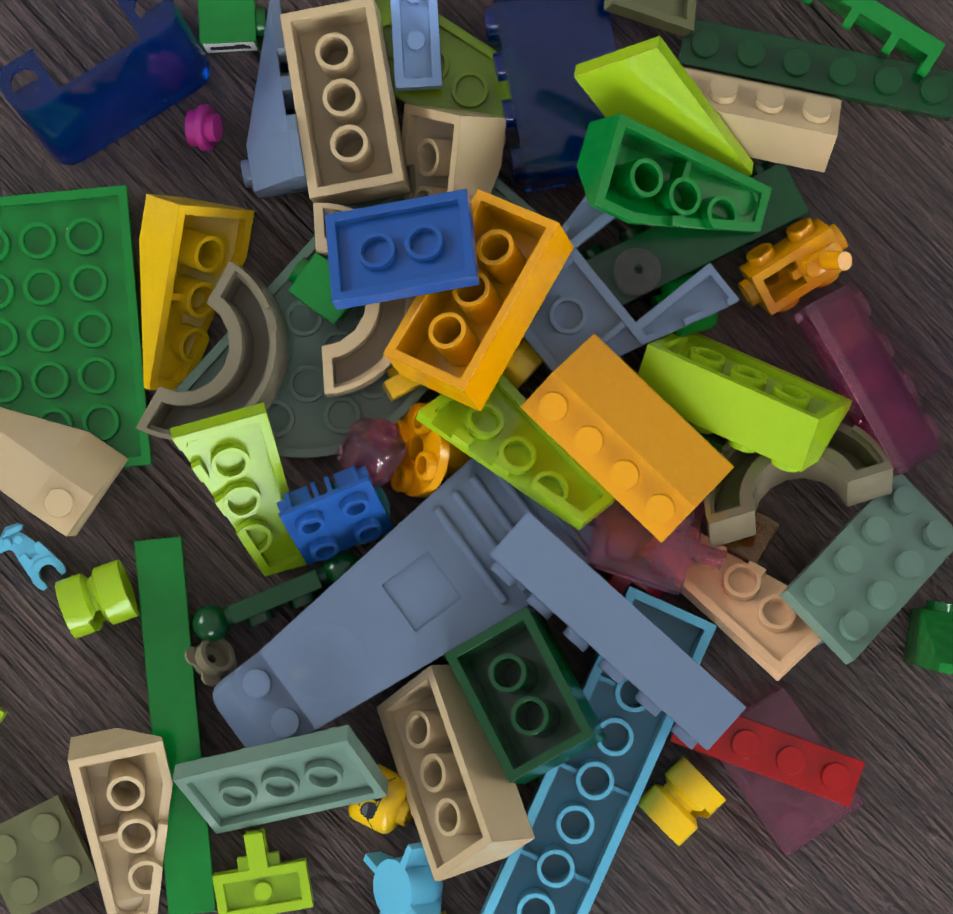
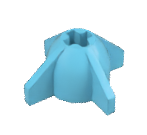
M422 842L408 844L404 855L401 857H393L381 851L365 854L363 861L375 874L373 893L376 904L380 909L379 914H441L443 880L434 881Z

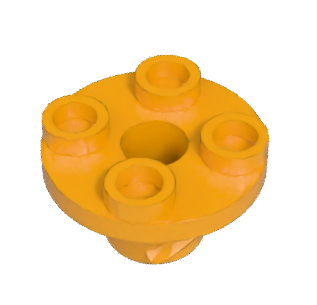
M415 403L411 405L404 417L388 430L389 441L396 442L402 451L398 458H393V469L394 465L396 469L401 456L402 462L396 472L395 470L392 471L391 485L396 492H404L411 497L430 496L440 486L444 477L448 480L451 475L471 459L469 455L416 420L418 411L428 403Z

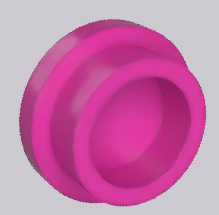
M200 104L197 109H190L186 114V139L191 147H199L201 151H212L216 142L222 138V119L218 113L214 112L210 104Z

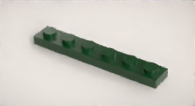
M695 19L694 31L682 37L678 61L685 67L836 97L840 100L949 121L952 118L953 71L932 67L926 77L923 78L917 74L920 64Z

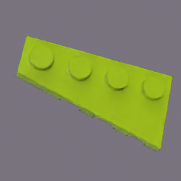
M503 374L481 412L443 394L418 411L416 420L578 531L615 501V498L520 408L526 399Z
M264 402L170 428L172 440L190 461L192 470L201 483L204 482L214 497L215 504L221 513L227 516L235 528L238 538L263 575L269 576L307 565L278 514L280 511L277 502L285 499L284 494L289 492V488Z

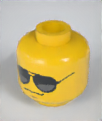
M377 764L389 781L387 797L348 805V813L355 821L381 834H389L398 825L406 827L413 815L406 798L407 787L405 781L399 777L398 773Z

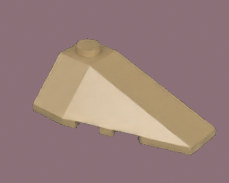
M0 407V490L63 535L76 536L129 458L91 432Z
M121 728L71 737L68 765L107 914H158L173 785L163 737Z

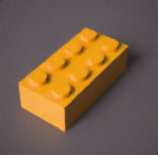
M478 189L471 200L480 285L416 296L383 355L400 375L481 412L574 246L559 222Z

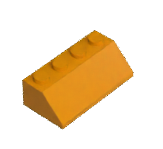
M593 334L555 369L520 407L661 543L734 468L715 447L596 334Z

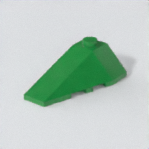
M621 113L589 122L577 163V170L589 205L628 224L756 233L761 231L772 190L771 187Z
M926 600L925 609L912 607L903 662L953 675V604Z

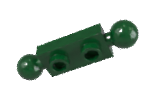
M341 551L334 557L325 560L322 568L313 570L225 608L217 605L203 606L196 612L193 618L194 632L202 640L217 642L227 635L230 626L246 620L248 627L251 628L275 618L272 608L289 602L292 610L309 604L318 598L316 590L330 584L332 585L358 562V559L348 551Z

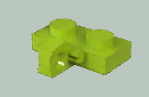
M264 827L246 830L244 841L247 856L237 857L238 869L215 872L212 876L218 914H276L312 908L314 906L307 857L281 861L279 850L269 852Z

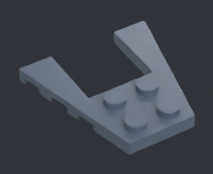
M585 195L581 203L562 226L574 248L523 338L547 368L553 372L593 334H596L620 357L737 303L740 299L709 263L635 322L577 250L578 247L615 219V217L590 206Z

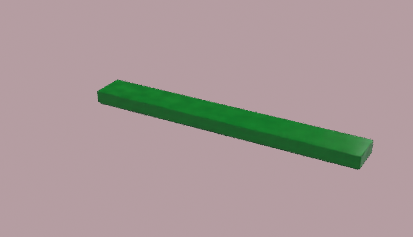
M183 537L134 541L152 735L163 737L172 778L176 764L203 758L195 668L193 665H189L184 657L186 649L193 646ZM173 781L164 852L168 914L216 912L217 902L212 879L214 868L210 826Z

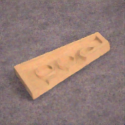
M682 522L662 543L654 536L642 547L641 557L775 680L779 681L822 640L779 596L788 585L766 574L767 569L752 561L746 563L727 552V547L723 545L711 548L707 536Z

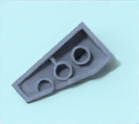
M280 0L269 1L246 144L248 159L241 160L245 188L253 187L254 193L259 199L308 191L280 14H284V8Z

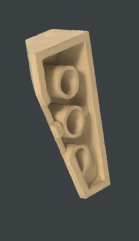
M405 104L401 137L406 167H409L411 193L405 194L404 200L467 189L471 200L478 189L491 194L502 165L507 118L475 111Z

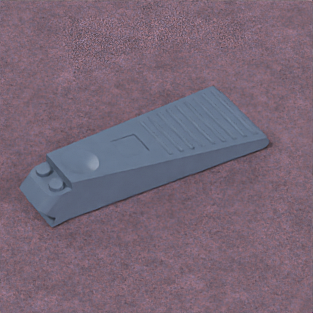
M471 458L258 653L219 681L213 691L214 703L245 748L310 734L443 656L448 651L530 605L526 600L532 593L519 581L512 588L490 569L496 560L489 555L528 511L591 568L639 541L651 532L616 499L611 506L578 531Z

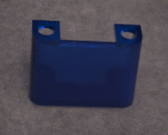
M117 0L140 39L63 87L57 82L52 81L33 49L0 68L1 92L55 161L64 165H75L84 161L199 90L207 83L211 72L209 59L174 0H162L150 8L142 18L135 11L137 0ZM21 70H31L38 77V80L30 82L21 89L12 82L14 75Z
M492 0V6L484 7V22L488 44H498L499 53L493 54L497 81H506L510 99L501 100L503 115L506 120V129L515 127L517 146H511V154H509L514 182L523 181L525 193L581 183L577 163L589 122L606 117L574 78L577 64L616 51L609 12L604 11V0Z

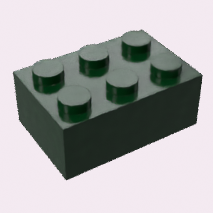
M525 607L444 654L510 783L526 784L607 739L545 618L537 610Z

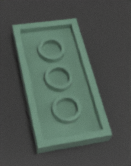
M898 471L893 475L892 493L868 500L779 596L847 665L864 651L952 553L953 526Z
M349 725L333 727L319 732L176 764L173 775L175 784L216 834L387 797L389 782Z

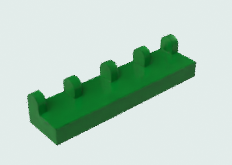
M801 0V2L809 6L812 0ZM817 0L845 18L841 27L849 31L852 25L855 24L883 41L885 44L881 51L889 56L894 48L920 64L917 74L923 78L926 77L946 45L876 0Z

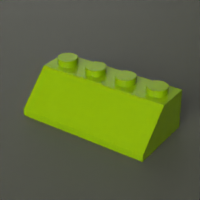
M672 333L647 344L638 373L648 385L699 433H715L728 439L729 445L734 449L745 453L757 452L770 458L772 465L787 472H802L818 462L852 403V400L699 333L683 338Z

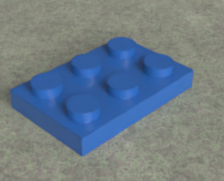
M467 189L325 215L331 299L337 310L480 285L471 197Z

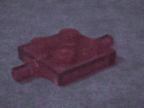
M616 499L611 506L587 524L593 526L594 539L588 561L590 567L674 595L682 592L688 568L694 561L720 570L724 563L723 559L726 557V551L700 543V526L705 512L704 502H701L662 543Z

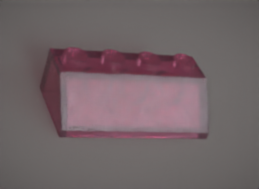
M847 284L807 305L793 316L836 393L852 400L847 413L853 424L864 430L881 446L894 468L893 476H898L941 450L936 439L941 437V434L932 417L928 413L922 415L913 398L918 396V393L910 377L905 372L899 374L893 364L891 357L895 355L889 339L883 331L876 333L869 321L868 316L872 315V310L865 296L860 290L853 292L850 285Z

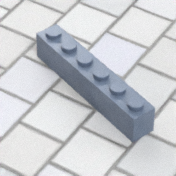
M529 511L489 554L496 560L490 568L511 588L517 581L525 586L532 593L526 601L547 620L555 613L568 625L562 634L582 652L589 646L595 649L604 658L598 666L619 685L625 678L635 685L640 691L634 698L653 716L656 717L663 711L675 721L676 724L670 731L691 750L699 743L708 751L746 709V706Z

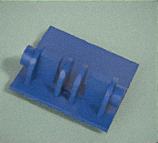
M352 465L350 468L333 474L338 489H334L329 476L323 477L328 493L321 495L316 482H311L310 485L315 497L314 499H312L308 487L304 486L290 493H285V499L277 502L280 511L278 513L279 517L307 565L317 561L328 560L338 552L360 543L374 541L380 535L394 529L372 485L373 482L366 466L356 468L355 465Z

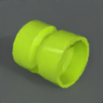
M119 559L93 568L91 577L87 578L82 573L55 582L59 607L67 627L75 639L102 630L103 622L106 620L115 625L139 616V607L134 589Z

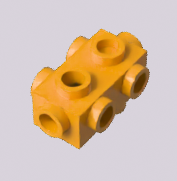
M803 218L792 223L786 230L788 237L775 245L763 243L751 249L746 255L748 262L739 267L744 280L738 283L741 293L750 306L754 307L758 304L771 316L776 312L787 311L799 302L800 297L816 287L820 288L831 284L838 278L840 272L848 270L852 265V256L849 252L843 251L848 248V244L842 232L835 224L828 226L818 218L813 221L810 218Z

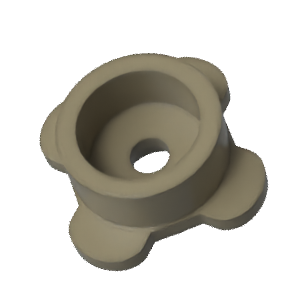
M224 638L217 642L202 640V643L197 647L190 646L187 648L184 654L186 662L194 666L195 670L201 675L202 682L207 686H216L224 673H231L237 668L234 649Z

